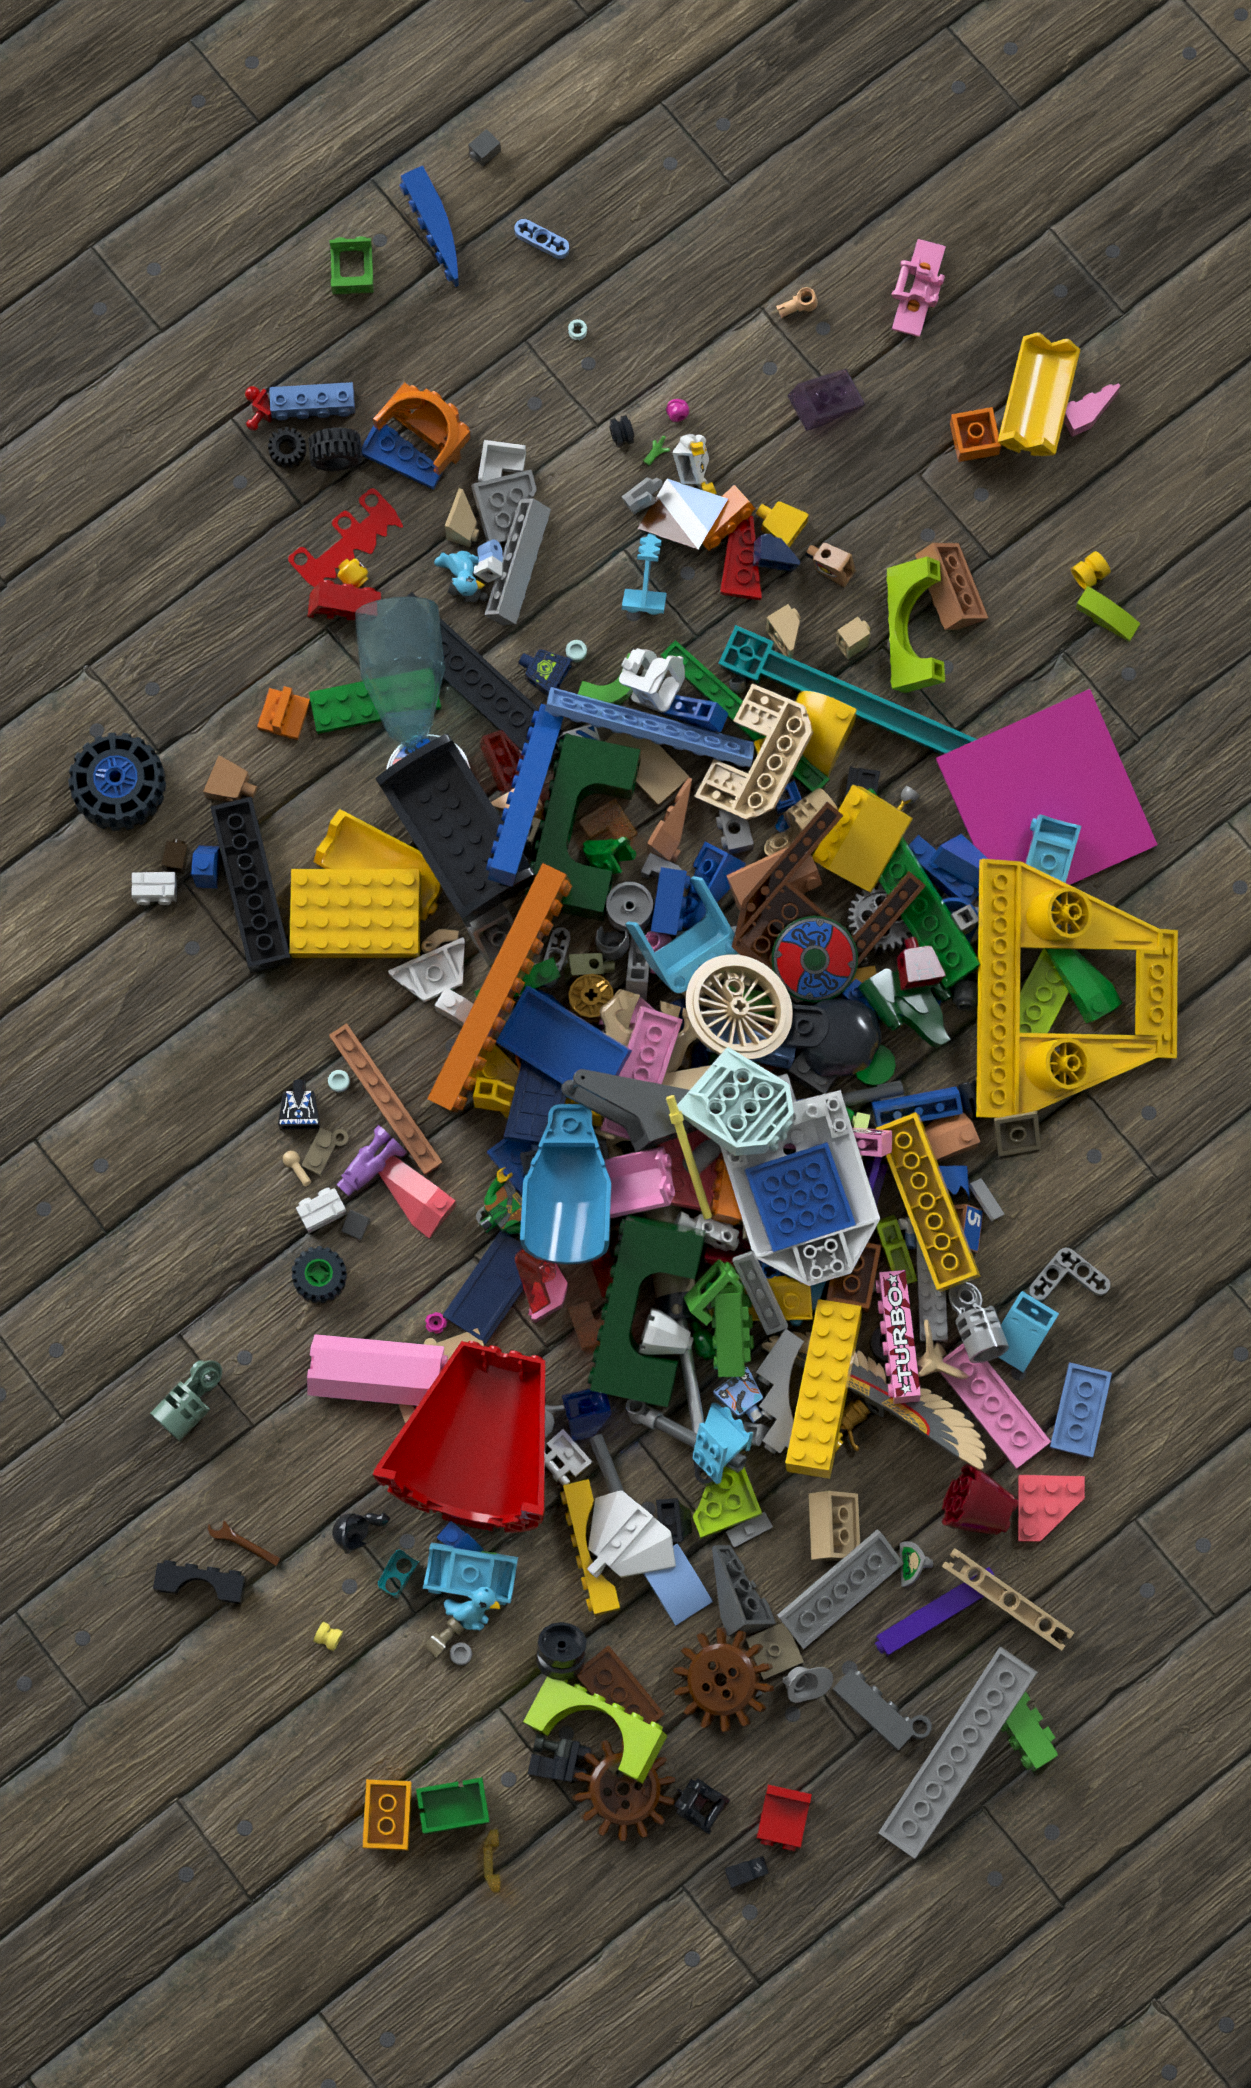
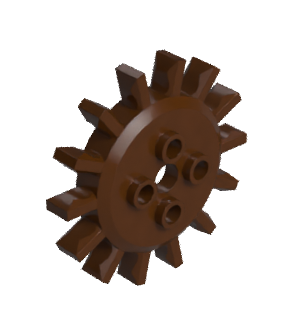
M717 1628V1644L711 1645L706 1634L699 1633L696 1636L703 1650L697 1654L691 1648H682L681 1652L684 1656L691 1659L692 1663L689 1669L685 1667L674 1668L673 1673L679 1676H687L688 1686L679 1687L674 1692L678 1696L691 1694L694 1701L684 1710L686 1715L695 1713L698 1708H702L705 1711L701 1727L709 1728L714 1715H719L721 1717V1730L730 1731V1715L736 1714L741 1725L748 1726L751 1723L744 1709L750 1705L758 1712L766 1710L763 1703L755 1699L758 1690L762 1692L774 1690V1686L759 1682V1673L768 1672L773 1666L770 1663L756 1665L753 1658L763 1649L761 1644L753 1645L748 1651L741 1648L746 1632L738 1631L733 1644H727L726 1629ZM711 1662H715L716 1668L714 1670L710 1668ZM732 1668L736 1670L734 1677L730 1673ZM720 1673H723L727 1678L724 1686H720L716 1680ZM706 1683L710 1685L709 1691L704 1689ZM726 1690L730 1691L729 1698H726L724 1695Z
M623 1738L621 1741V1753L616 1754L613 1753L611 1744L607 1740L602 1741L601 1748L606 1758L598 1761L594 1755L586 1753L583 1756L584 1759L594 1767L591 1775L583 1772L574 1773L575 1779L588 1783V1792L577 1793L573 1796V1801L581 1802L589 1799L592 1808L585 1812L581 1819L583 1822L588 1821L596 1814L603 1818V1822L598 1827L597 1832L600 1836H604L610 1824L613 1823L618 1825L617 1836L619 1841L626 1840L627 1825L631 1824L635 1825L637 1833L641 1838L646 1837L647 1830L642 1820L649 1816L654 1823L662 1825L665 1822L663 1817L654 1810L657 1803L673 1805L675 1801L670 1797L660 1795L661 1785H670L675 1782V1777L666 1776L659 1778L656 1769L663 1766L667 1759L663 1756L654 1761L643 1784L640 1783L641 1789L637 1791L634 1789V1784L638 1781L624 1774L621 1778L616 1776V1771L619 1769L624 1752ZM621 1782L626 1783L629 1787L628 1793L624 1796L620 1795L617 1791V1786ZM605 1788L610 1789L611 1793L609 1796L603 1794ZM624 1800L629 1803L627 1809H623L621 1806Z

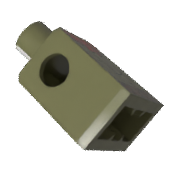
M601 953L569 954L563 964L565 985H572L577 978L586 974H596L603 977L604 973H614V961H603Z

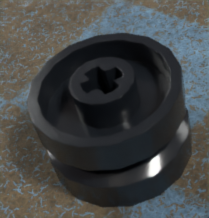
M564 1622L553 1623L545 1627L539 1634L536 1661L540 1671L544 1675L556 1680H567L577 1676L584 1668L587 1641L584 1633L578 1627Z

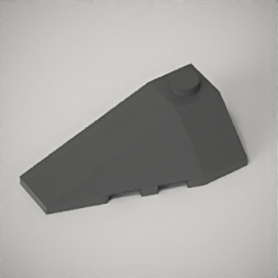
M730 1545L713 1546L712 1552L720 1616L728 1637H735L738 1631L746 1632V1635L775 1625L776 1623L769 1604L765 1598L761 1599L754 1589L757 1587L753 1580H748L743 1572L745 1567Z

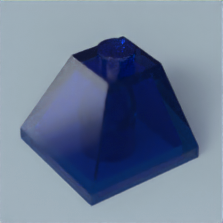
M586 1389L562 1395L573 1441L595 1436L612 1414L607 1394Z

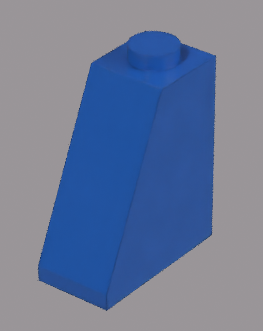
M960 834L940 845L930 861L971 886L979 888V860L988 858L967 838Z
M199 845L194 851L191 875L196 888L218 889L220 846Z

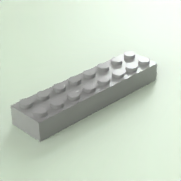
M916 1236L920 1343L926 1342L924 1320L929 1321L933 1342H947L946 1290L942 1292L936 1290Z

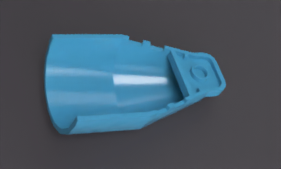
M558 1104L549 1110L547 1127L538 1145L537 1153L532 1159L528 1174L523 1180L520 1243L526 1253L536 1259L550 1263H586L600 1258L607 1253L609 1247L612 1185L592 1126V1111L581 1104Z

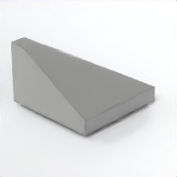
M744 1422L743 1424L747 1433L753 1432L751 1445L760 1446L769 1431V1427L750 1422Z

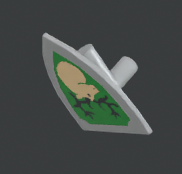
M913 1542L900 1543V1559L904 1563L901 1565V1586L905 1587L913 1584L919 1578L923 1568H932L933 1560L927 1556L925 1557L917 1544Z

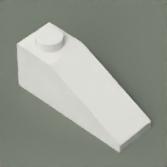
M445 987L435 1004L436 1012L463 1026L473 1003Z

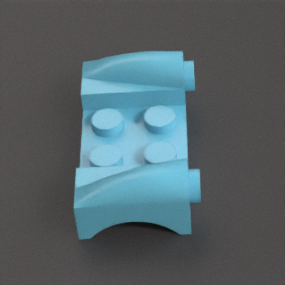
M1041 814L1037 816V819L1033 818L1030 825V830L1033 831V839L1026 864L1066 883L1081 826ZM1056 897L1057 901L1060 903L1061 897Z
M431 1543L423 1589H428V1592L435 1594L446 1592L469 1596L472 1591H476L481 1587H488L495 1592L496 1601L499 1605H506V1603H511L519 1557L502 1554L494 1555Z

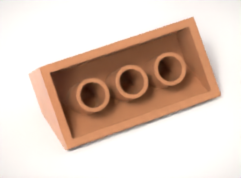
M932 543L915 554L917 559L930 557L940 561L941 581L931 585L928 589L939 614L940 622L945 630H959L988 619L959 543Z
M787 848L727 875L729 886L739 911H741L744 898ZM811 854L788 880L802 893L822 885L818 869Z

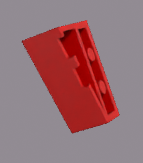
M330 580L320 581L310 592L307 617L314 618V614H326L327 619H334V615L347 617V620L374 622L379 617L381 592H377L374 588L370 587L361 589L355 588L352 584L338 585Z

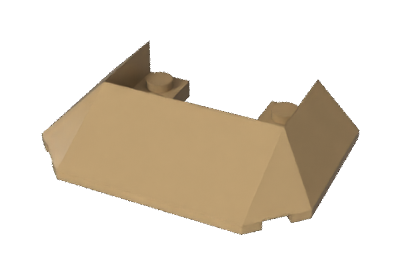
M755 684L751 685L733 720L740 726L766 736L749 773L713 759L695 795L696 798L745 820H750L775 809L813 734L804 705Z

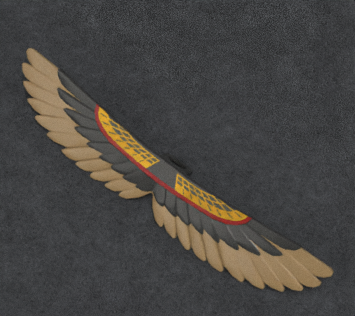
M794 1331L793 1334L805 1342L800 1348L793 1365L804 1369L811 1333L806 1332L805 1336ZM769 1337L770 1342L763 1343L762 1348L770 1352L780 1337ZM855 1351L848 1390L865 1398L864 1405L869 1411L883 1417L884 1409L927 1438H930L957 1459L960 1458L976 1469L983 1470L984 1466L981 1460L986 1461V1454L983 1451L985 1446L979 1440L981 1435L972 1429L974 1424L965 1419L963 1413L951 1409L953 1408L951 1403L942 1400V1397L931 1394V1391L928 1389H920V1402L893 1404V1397L888 1396V1384H886V1375L883 1367L879 1363L876 1365L875 1361L868 1357L867 1361L861 1351L857 1353ZM870 1404H872V1405H874L875 1407H877V1408L879 1409V1411L873 1409V1408L870 1406Z

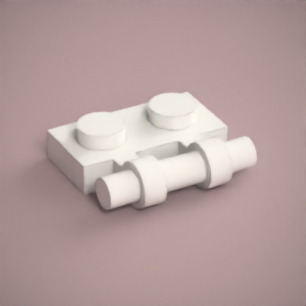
M564 1429L547 1442L552 1451L548 1454L545 1453V1466L553 1474L554 1480L556 1482L559 1481L562 1485L570 1483V1480L565 1476L569 1471L576 1477L592 1463ZM556 1456L564 1464L561 1469L552 1461Z

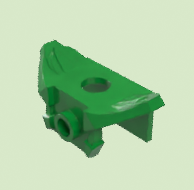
M626 837L619 839L610 838L608 840H587L583 843L584 854L588 858L590 866L612 871V874L622 872L617 861H630L636 858V850L632 849L630 846L631 841Z

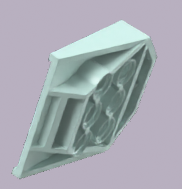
M729 1047L723 1051L677 1105L686 1121L734 1156L766 1153L768 1149L776 1151L779 1148L778 1142L785 1141L787 1138L786 1133L794 1124L792 1122L794 1112L790 1085ZM744 1078L747 1082L741 1083L737 1079ZM764 1093V1094H766L768 1097H767V1098H761V1097L759 1096V1094ZM732 1094L734 1097L726 1098L724 1095ZM717 1109L721 1113L714 1114L711 1112V1110ZM746 1109H752V1110H754L755 1112L752 1113V1114H749V1113H747L745 1110H746ZM736 1124L741 1126L742 1128L734 1129L731 1126Z

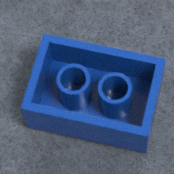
M660 867L651 931L677 935V931L682 930L683 918L679 917L680 910H685L687 897L683 896L684 888L688 889L690 876L686 875L687 871Z

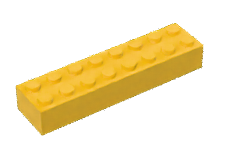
M915 1112L877 1127L876 1130L892 1131V1152L887 1154L886 1157L936 1290L942 1292L981 1277L920 1116Z
M818 1299L785 1462L787 1472L828 1479L831 1477L862 1319L861 1306Z

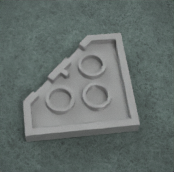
M531 470L471 485L487 542L492 539L497 540L499 543L507 541L519 500L531 499L537 490Z

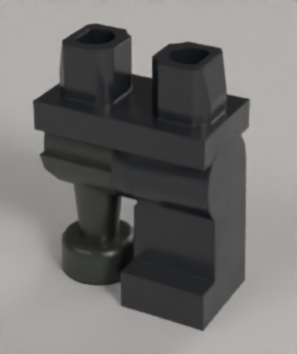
M536 1734L533 1751L541 1753L545 1749L555 1752L554 1759L532 1754L528 1775L573 1783V1781L584 1782L574 1778V1773L583 1772L587 1774V1769L576 1767L577 1760H585L583 1756L586 1753L591 1754L592 1749L581 1745L578 1741L567 1739L559 1742L545 1740L544 1735Z

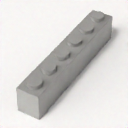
M534 498L519 500L503 552L502 576L495 579L484 614L501 625L516 624L519 618V612L551 509Z

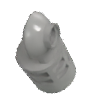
M969 1282L950 1288L949 1301L952 1308L958 1314L955 1322L970 1362L982 1363L990 1361L1007 1352L1009 1346L995 1308L990 1305L987 1308H981L982 1295L978 1288Z

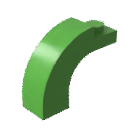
M618 677L613 683L604 686L582 681L578 695L620 705L631 696L633 690L622 685Z

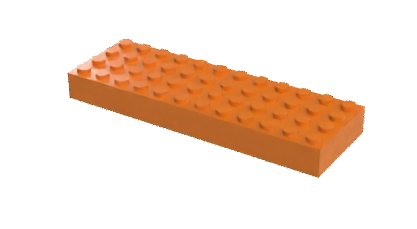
M542 863L427 1098L428 1100L457 1113L459 1109H464L468 1098L465 1096L468 1090L472 1091L477 1080L475 1076L478 1070L482 1072L487 1062L484 1059L487 1051L492 1052L496 1044L494 1037L497 1031L501 1033L506 1023L503 1019L507 1012L511 1013L515 1005L513 998L516 993H521L525 984L522 980L525 974H530L534 966L532 959L535 954H540L544 945L541 941L544 935H549L553 927L551 920L554 915H559L563 906L560 902L563 896L567 897L571 891V880L565 873Z

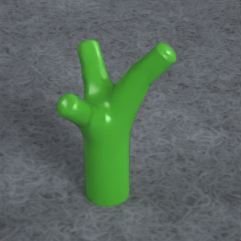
M662 436L658 443L656 440L653 441L652 450L643 460L646 465L650 466L660 454L670 452V448H662L666 439L665 436Z

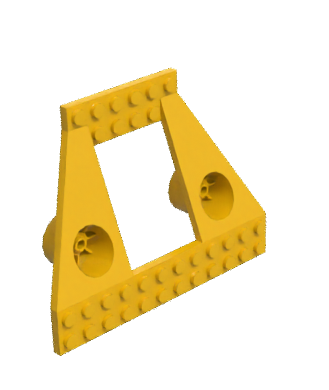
M980 859L978 960L980 965L978 966L976 1117L1000 1118L1034 1112L1155 1058L1176 1059L1178 930L1159 929L1023 862ZM1056 897H1061V904L1057 901ZM1058 924L1061 925V930L1056 927ZM1020 948L1135 950V1035L1020 1033ZM1055 1047H1060V1054L1054 1050ZM1056 1075H1059V1081L1055 1078Z

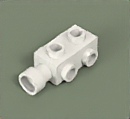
M680 1212L675 1220V1224L706 1230L704 1242L712 1245L715 1249H721L726 1252L728 1250L735 1251L738 1246L739 1239H737L739 1231L733 1229V1226L730 1224L720 1223L711 1218L704 1219L703 1214L692 1219L684 1212Z

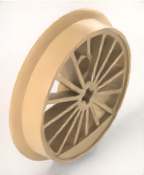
M722 955L712 958L695 971L687 987L686 1010L690 1025L698 1039L707 1048L719 1055L729 1047L747 1059L766 1056L784 1042L790 1031L793 1011L791 999L785 985L769 967L753 958L742 955ZM730 973L739 974V978L730 977ZM724 974L725 983L723 986L715 975ZM746 976L754 982L743 996V979ZM710 979L720 995L707 987L704 981ZM759 984L765 992L747 1002L746 998L755 985ZM728 986H733L736 989V993L730 991ZM700 990L716 1002L700 998ZM765 996H769L772 1005L749 1007ZM699 1004L717 1010L700 1012ZM773 1010L775 1019L752 1012ZM722 1016L708 1025L705 1024L702 1018ZM727 1019L716 1036L710 1028ZM754 1020L773 1025L772 1033ZM731 1021L728 1042H725L719 1037ZM735 1026L740 1044H733ZM751 1027L767 1039L759 1041ZM743 1029L752 1041L751 1043H746Z

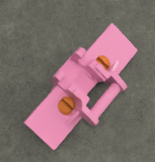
M918 239L912 261H901V271L896 289L891 295L893 298L900 300L892 330L920 337L928 307H935L938 303V294L945 276L940 274L937 277L946 246ZM908 274L915 275L910 293L903 292Z

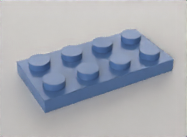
M1069 1362L1050 1443L1051 1449L1093 1458L1112 1376L1111 1372Z

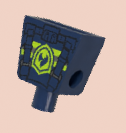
M542 649L538 650L534 658L523 653L518 663L527 668L525 679L547 697L551 687L560 688L572 667L571 659Z

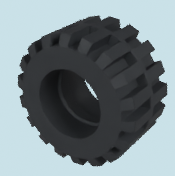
M328 428L318 431L308 438L310 464L316 469L341 471L355 467L363 460L360 433L355 430Z

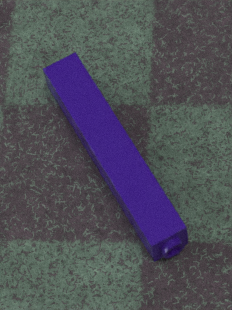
M988 1567L987 1569H985V1570H987L988 1572H990L992 1575H994L993 1572H992V1570L990 1569V1567ZM977 1575L973 1576L969 1580L975 1579ZM962 1583L878 1634L875 1645L881 1654L885 1653L888 1657L983 1599L984 1596L966 1583Z

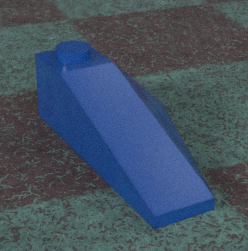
M705 842L693 865L696 868L694 877L703 878L715 901L718 902L730 889L727 875L744 868L746 863ZM689 881L690 890L686 899L685 910H680L679 917L683 918L682 926L687 929L697 924L706 914L705 905L691 881Z

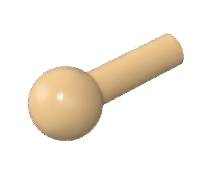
M295 1151L286 1152L283 1156L284 1165L292 1168L302 1184L308 1186L311 1180L299 1164V1154Z

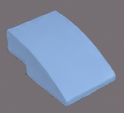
M678 1544L673 1546L676 1567L643 1573L675 1626L713 1602Z

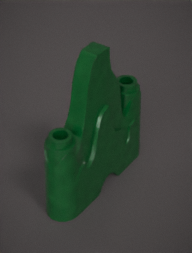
M897 966L896 972L884 969L858 986L863 996L889 1029L891 1028L895 1031L904 1022L932 1047L940 1048L950 1041L943 1026V1013L935 1000L936 998L944 1003L953 996L951 994L952 990L945 988L942 982L937 985L901 990Z

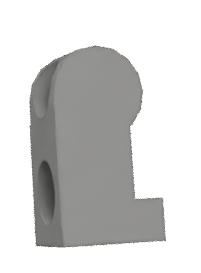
M650 853L641 871V877L649 880L650 876L653 875L659 878L660 867L681 870V868Z
M970 904L951 914L964 935L971 932L979 922V918Z

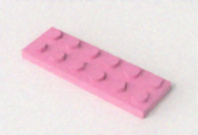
M640 1006L627 1046L632 1052L619 1076L662 1084L683 1019ZM604 1117L600 1130L630 1139L624 1127Z
M961 1344L943 1358L944 1363L958 1368L969 1375L967 1379H959L940 1372L1015 1469L1019 1468L1051 1443L988 1361L971 1363L964 1344Z

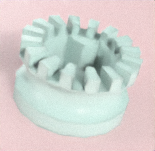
M576 319L570 322L568 326L569 336L578 341L583 339L587 335V326L584 321ZM577 325L582 327L579 334L573 333L574 327Z

